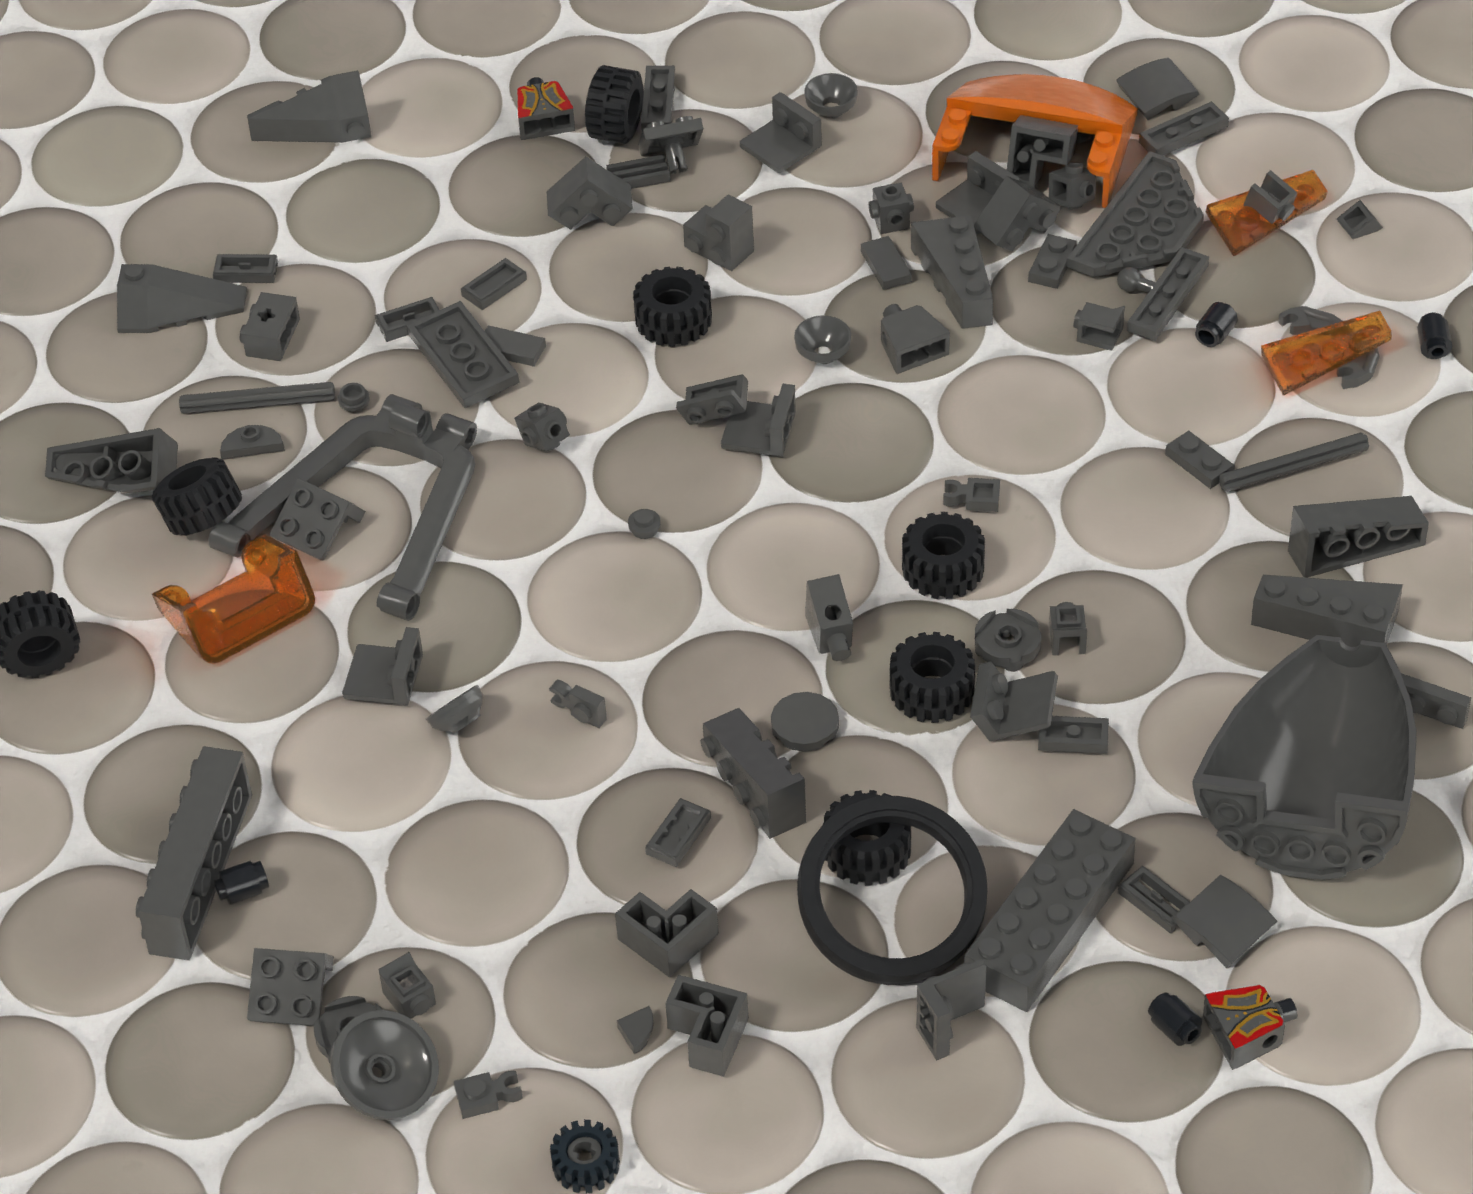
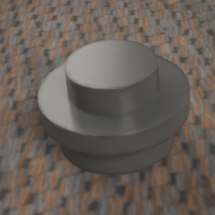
M359 383L344 385L338 395L339 406L346 411H359L365 408L370 400L368 391Z
M650 509L637 510L628 518L630 531L635 537L640 539H649L655 536L661 525L660 516Z

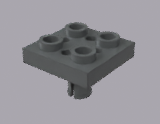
M684 116L676 119V123L664 125L663 121L648 124L647 128L643 129L638 144L641 156L665 151L670 174H676L678 169L679 173L686 171L688 167L683 148L698 145L704 130L701 118L693 119V116Z

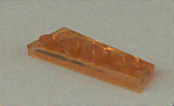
M1314 170L1283 179L1285 183L1298 193L1293 203L1295 209L1284 221L1279 218L1271 224L1254 208L1243 206L1249 191L1207 205L1205 213L1233 256L1326 199L1328 191Z
M1379 310L1261 345V355L1284 396L1392 340L1390 327Z

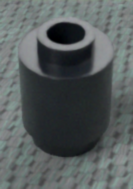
M1213 303L1196 325L1195 336L1197 340L1207 347L1221 344L1238 321L1236 312L1226 303Z
M1435 312L1422 316L1417 326L1421 353L1430 359L1445 357L1451 352L1453 347L1448 321L1441 314Z
M250 860L218 871L220 879L214 880L220 900L227 899L229 905L260 895L263 889L269 888L268 879L261 861L252 863Z
M1168 992L1158 995L1151 1002L1148 1014L1151 1016L1152 1023L1177 1046L1191 1044L1200 1036L1202 1018L1177 995H1170Z

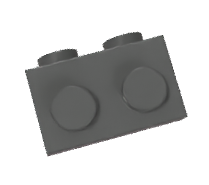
M741 374L686 387L685 400L678 401L676 409L689 425L746 412L748 380Z

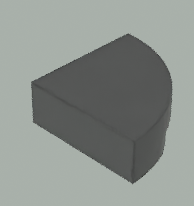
M650 1006L617 1020V1028L633 1053L635 1054L647 1045V1040L651 1036L654 1027L653 1013Z

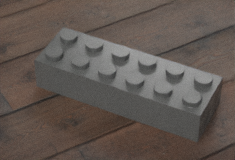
M203 746L198 759H194L190 769L191 778L188 785L183 786L180 793V806L177 813H173L170 817L169 834L166 841H161L159 845L155 869H150L147 877L146 892L144 897H139L136 904V917L140 918L142 926L141 936L146 941L150 955L189 961L191 959L216 893L214 880L220 879L218 871L225 869L252 798L244 754L241 751Z
M1075 809L1070 812L964 955V963H972L983 959L985 962V992L1028 1012L1133 866L1135 837Z

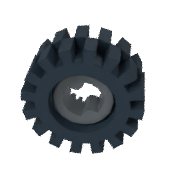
M584 1119V1126H579L578 1120L571 1122L572 1129L569 1130L566 1125L560 1129L561 1136L555 1134L553 1144L550 1146L552 1169L558 1182L561 1180L562 1186L566 1189L572 1184L573 1192L580 1193L581 1187H585L586 1194L593 1193L592 1186L595 1185L600 1191L605 1188L604 1180L611 1184L614 1180V1174H618L620 1160L616 1136L613 1137L612 1130L609 1127L604 1130L603 1123L597 1121L595 1126L592 1127L591 1120ZM586 1150L589 1153L591 1152L592 1158L590 1160H579L578 1153L580 1154L581 1151L586 1152Z

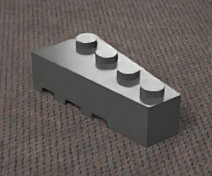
M971 215L911 222V250L915 256L918 255L924 271L933 278L935 288L945 297L946 305L960 327L965 329L992 325L993 296Z
M1412 496L1293 506L1288 552L1302 576L1308 578L1424 546L1426 544L1429 522Z
M1263 574L1253 600L1251 625L1307 640L1312 639L1316 635L1340 637L1345 645L1349 647L1358 646L1361 640L1381 642L1387 645L1399 612L1403 584Z
M740 708L703 723L704 738L700 742L705 755L708 758L713 757L717 763V769L721 778L724 781L729 780L733 786L737 801L741 805L745 804L750 810V817L756 828H762L768 838L771 839L806 823L805 778L800 773L791 774V763L785 757L778 759L774 745L769 739L762 741L760 730Z

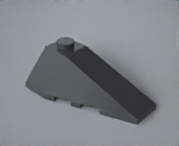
M358 70L328 76L321 80L320 85L312 89L306 90L303 88L296 92L297 96L284 102L278 100L247 115L252 141L343 143L371 137L368 111Z
M122 264L117 283L118 333H152L159 331L158 326L176 323L177 327L187 325L186 320L203 317L206 320L242 313L245 308L247 287L153 264Z
M156 428L47 448L45 477L51 480L130 494L154 490L167 475L177 469L178 443L162 429Z

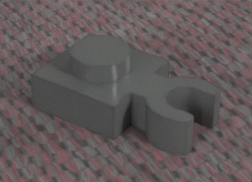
M968 478L967 484H961L957 480H945L946 493L943 494V505L956 506L960 503H966V510L998 512L1000 479Z
M558 679L549 688L550 692L555 693L551 703L560 708H569L571 716L575 717L578 721L600 728L607 720L604 697L578 685H575L572 689L566 682Z
M506 1071L496 1080H491L490 1073L487 1072L453 1081L463 1119L499 1110L498 1101L500 1100L517 1102L523 1098L521 1086L507 1088L509 1085L518 1083L516 1071Z

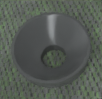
M827 73L812 78L806 84L804 94L810 109L821 116L836 118L849 111L855 105L858 90L857 85L851 78L841 74ZM827 103H836L839 106L829 107L824 105Z
M821 315L808 318L800 323L795 330L794 340L796 349L804 358L821 364L831 363L848 352L851 343L850 328L844 321L832 316ZM819 347H828L832 350L830 353L824 354L815 352Z
M477 684L427 717V722L430 723L432 728L440 731H450L453 734L481 716L479 712L483 702V693Z

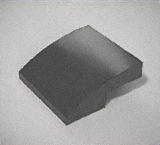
M1169 57L1143 64L1116 79L1121 90L1147 120L1168 106H1171L1176 111L1200 95L1198 90Z
M1221 874L1172 918L1195 945L1202 941L1225 968L1230 966L1277 922L1273 915L1255 898Z

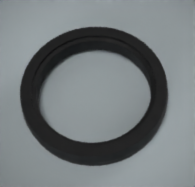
M872 797L850 804L838 811L821 826L811 839L802 857L798 872L797 895L799 910L803 924L815 946L831 963L844 972L864 981L877 984L903 985L915 983L946 970L973 943L984 920L987 905L988 888L985 866L979 850L970 835L954 818L943 810L910 797ZM878 823L909 825L934 837L951 854L963 880L964 907L956 928L937 947L913 957L885 958L869 954L853 946L834 928L828 919L821 900V870L824 861L834 846L857 829Z

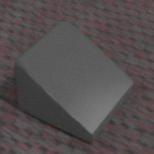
M1361 200L1336 218L1352 239L1377 232L1383 228Z

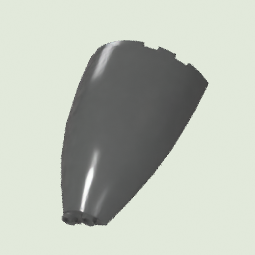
M1316 635L1263 676L1233 708L1208 747L1192 781L1193 793L1203 818L1208 817L1218 830L1216 835L1233 851L1241 850L1255 858L1256 865L1283 875L1305 879H1334L1346 877V873L1359 868L1367 870L1375 866L1385 858V855L1394 845L1399 843L1409 816L1414 787L1417 731L1410 696L1401 672L1386 643L1361 640L1358 646L1349 647L1345 645L1340 637Z

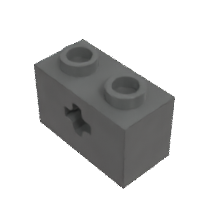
M265 292L260 293L256 304H252L247 324L242 325L240 330V342L244 344L247 357L275 361L282 360L300 320L296 297Z

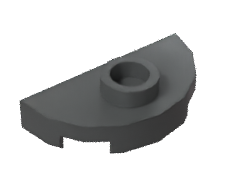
M247 425L237 428L226 436L221 443L220 454L221 459L285 451L280 434L274 429L263 425Z

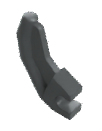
M1307 306L1290 308L1279 314V324L1281 326L1291 323L1290 333L1292 335L1310 334V331H1318L1340 342L1346 341L1350 343L1354 340V334L1349 325L1334 314Z
M1360 331L1354 338L1355 354L1337 365L1336 374L1337 377H1342L1341 386L1343 389L1358 387L1368 382L1374 375L1380 356L1376 341L1366 331Z

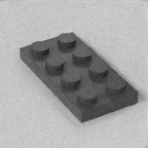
M461 301L406 325L410 338L464 408L520 383L516 370Z

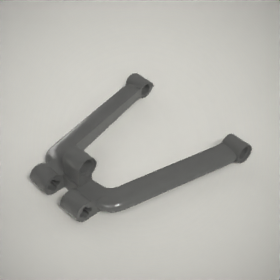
M390 394L385 399L381 410L376 416H359L345 423L228 523L221 521L213 526L209 535V546L231 556L240 557L245 552L249 541L252 542L258 534L277 520L298 478L319 487L370 447L377 446L396 450L425 460L441 468L394 578L390 583H386L381 588L377 597V607L382 612L410 621L418 611L420 595L474 473L475 461L469 448L476 438L477 425L474 422L445 413L441 416L436 429L433 431L430 412L423 410L421 404Z

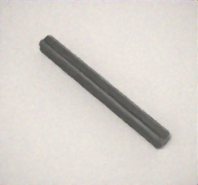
M333 382L187 394L180 396L179 407L181 413L186 414L331 401L335 399V387Z
M1360 432L1223 473L1219 476L1220 487L1225 492H1229L1366 451L1369 448L1368 437Z

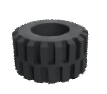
M602 65L598 68L591 80L585 105V124L589 137L627 144L637 130L643 107L644 89L639 71Z
M669 266L664 267L663 270L655 269L651 271L650 275L645 274L641 277L642 281L637 282L633 291L634 313L638 332L641 335H645L646 340L650 342L655 341L657 345L661 346L668 344V347H675V344L683 346L687 345L688 341L695 342L700 339L699 335L706 334L708 327L712 323L711 290L708 281H705L701 274L696 275L692 269L684 270V267L670 268Z
M212 457L190 462L171 472L154 489L152 500L169 531L174 535L183 536L207 530L226 519L239 506V503L242 501V493L224 460Z
M933 512L927 514L926 518L919 517L915 519V524H910L906 528V533L902 537V570L905 581H909V586L913 590L919 589V594L924 596L930 594L931 598L939 599V596L953 599V595H958L959 597L966 595V590L972 591L976 588L977 582H981L984 572L985 538L981 534L980 527L978 525L973 526V520L969 518L963 519L962 515L957 513L949 515L948 512H941V514L935 515Z
M40 590L36 593H31L30 591L23 592L24 595L21 596L14 595L9 598L10 601L0 604V666L2 669L6 668L7 673L11 675L17 673L18 677L22 678L26 676L39 678V675L46 674L47 676L53 674L55 670L60 671L65 667V663L72 662L75 658L74 654L78 653L80 648V636L72 609L68 605L67 600L63 597L58 598L56 593L50 592L46 594L45 591Z
M926 632L918 633L916 638L913 636L906 638L905 644L899 643L896 646V652H892L890 657V697L892 701H895V707L899 711L904 710L905 716L909 718L915 716L917 721L924 722L927 719L931 720V723H939V719L948 721L953 719V714L961 715L964 712V707H969L972 703L975 691V659H973V653L970 648H965L963 641H954V636L949 634L941 636L940 632H933V635H926ZM926 676H938V677H940V678H934V679H932V678H925V677H926Z
M862 790L854 791L853 796L845 794L840 797L841 802L834 801L830 805V811H826L824 815V823L850 804L872 797L891 795L886 793L878 795L875 790H869V793H862ZM878 823L857 829L840 840L828 854L825 861H828V867L832 872L837 871V877L842 880L849 878L852 884L857 885L858 882H865V886H873L875 881H878L880 884L886 883L887 877L890 876L894 879L900 875V869L904 870L908 865V859L911 857V826L899 823ZM861 835H874L879 838L875 840L865 841L856 839L855 837Z

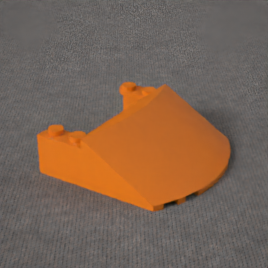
M1013 74L980 78L966 82L947 97V107L932 145V180L939 181L948 153L956 150L961 145L971 116L1015 122L1020 115L1078 125V132L1095 135L1087 159V169L1091 174L1103 177L1102 208H1106L1114 191L1138 114V108L1125 99L1102 88L1055 76Z

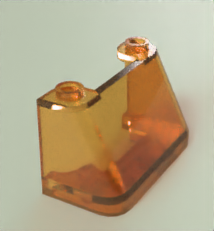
M263 534L246 544L242 550L241 559L245 568V572L193 600L190 599L186 590L178 585H168L152 593L153 599L160 613L199 658L213 664L221 662L306 616L313 609L315 595L298 552L295 549Z

